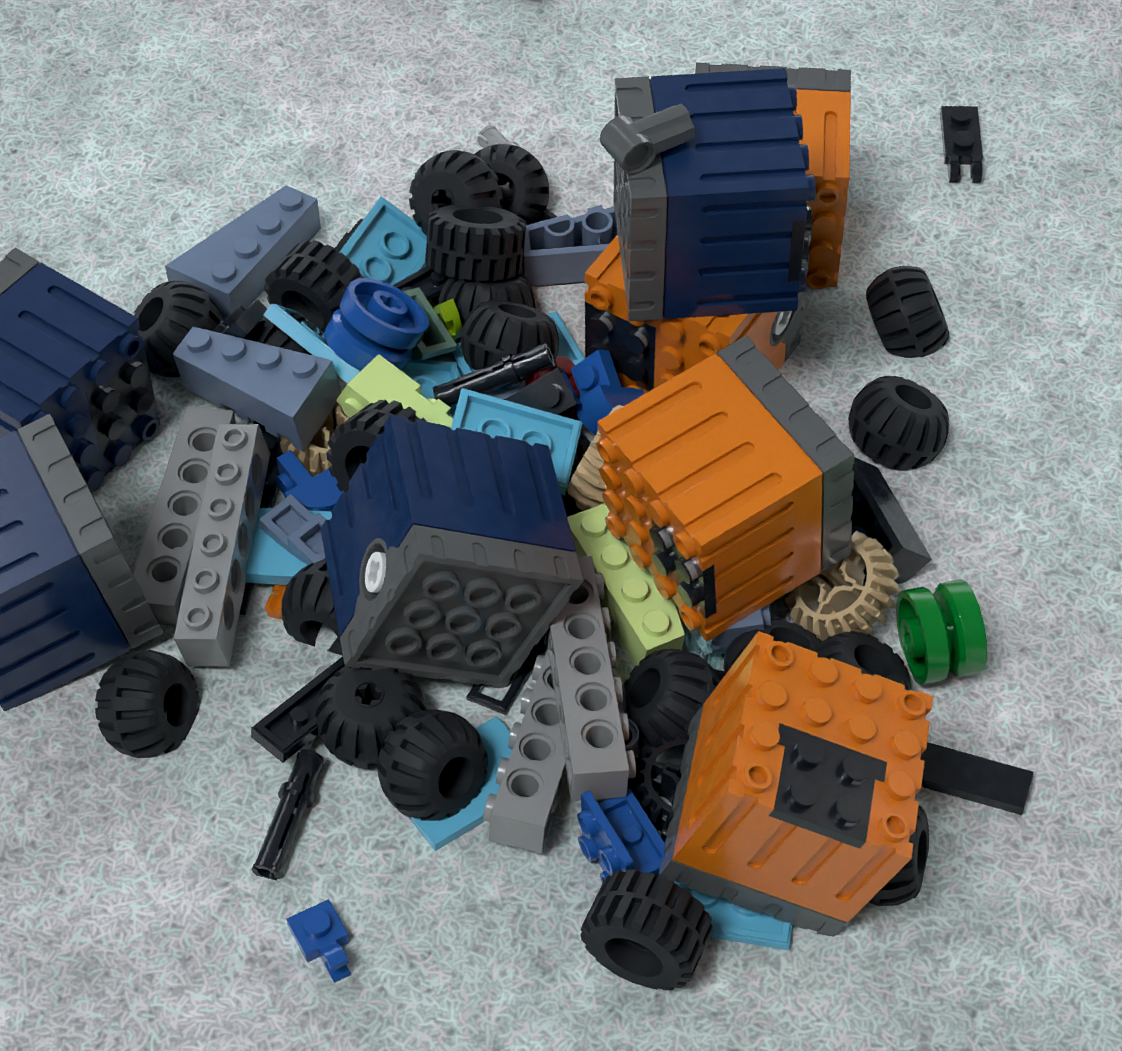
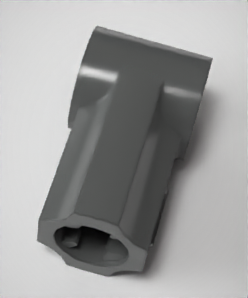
M681 103L637 121H633L629 116L625 115L615 117L604 126L599 139L601 145L627 174H637L645 170L653 162L656 154L694 139L695 126L690 118V112Z

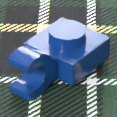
M329 899L286 918L287 925L307 963L320 957L334 983L351 975L346 965L349 963V960L342 949V946L350 943L349 934Z

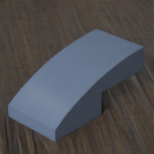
M291 494L259 519L260 528L305 564H314L326 559L320 531L326 518L320 513L314 516Z

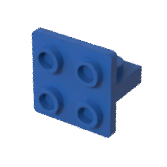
M631 789L627 790L626 797L609 798L599 804L590 790L582 793L581 812L577 814V819L582 829V836L578 837V842L585 858L589 862L597 860L603 872L600 873L602 884L608 875L612 876L613 872L619 870L624 872L627 870H637L658 876L661 862L665 857V843Z

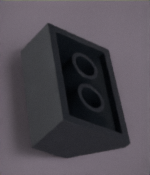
M854 457L852 467L854 479L851 495L853 497L851 535L858 531L865 534L868 538L876 539L883 546L882 549H885L892 556L893 565L897 568L900 575L894 581L898 585L905 583L929 563L932 558L878 467ZM866 566L863 571V573L866 575L863 581V586H865L867 578Z

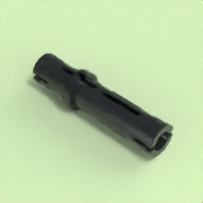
M544 342L513 356L511 353L502 356V360L447 383L434 386L433 394L436 400L440 399L449 407H453L458 403L462 388L486 394L511 383L515 386L522 383L523 378L555 367L554 359L548 345Z
M307 749L300 750L296 755V761L288 781L280 786L278 791L279 804L267 830L256 862L252 866V872L256 876L277 881L282 875L281 871L295 839L305 809L310 808L315 799L312 791L321 768L325 763V759L317 752Z

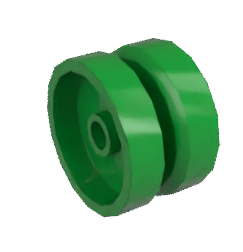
M958 579L939 583L934 593L922 586L902 590L898 594L896 623L899 641L916 683L922 686L942 682L947 678L949 671L956 677L962 678L981 674L985 670L987 662L985 625L975 594L966 581Z

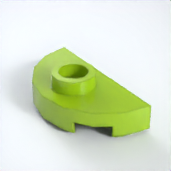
M452 298L433 309L453 340L457 341L461 337L462 323Z

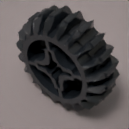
M678 734L674 739L671 737L669 742L658 735L653 747L644 745L640 750L639 758H635L636 776L635 778H629L627 789H631L655 829L662 832L661 838L664 842L666 841L669 823L673 818L674 812H672L675 792L677 784L681 779L682 773H680L685 745L689 740V737L681 738ZM659 796L667 799L671 803V806L664 802Z

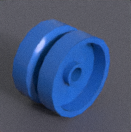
M358 278L350 282L340 302V309L333 313L326 326L324 336L328 346L338 357L360 371L379 354L403 372L411 359L413 347L420 343L425 334L429 320L422 307L402 290L386 282L371 278Z

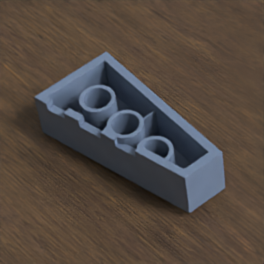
M287 185L165 265L168 281L188 282L204 289L214 299L224 320L240 304L247 309L265 290V279L268 274L297 244L306 240L310 241L321 229L317 198Z
M602 205L588 208L587 213L574 218L566 214L527 225L522 269L523 276L530 285L585 282V272L617 235L614 206L604 209Z
M197 327L191 328L173 353L186 389L221 408L225 405L236 411L238 417L247 422L252 419L265 426L266 432L277 438L281 435L288 438L294 447L303 452L337 403L336 400L341 394V388L332 360Z

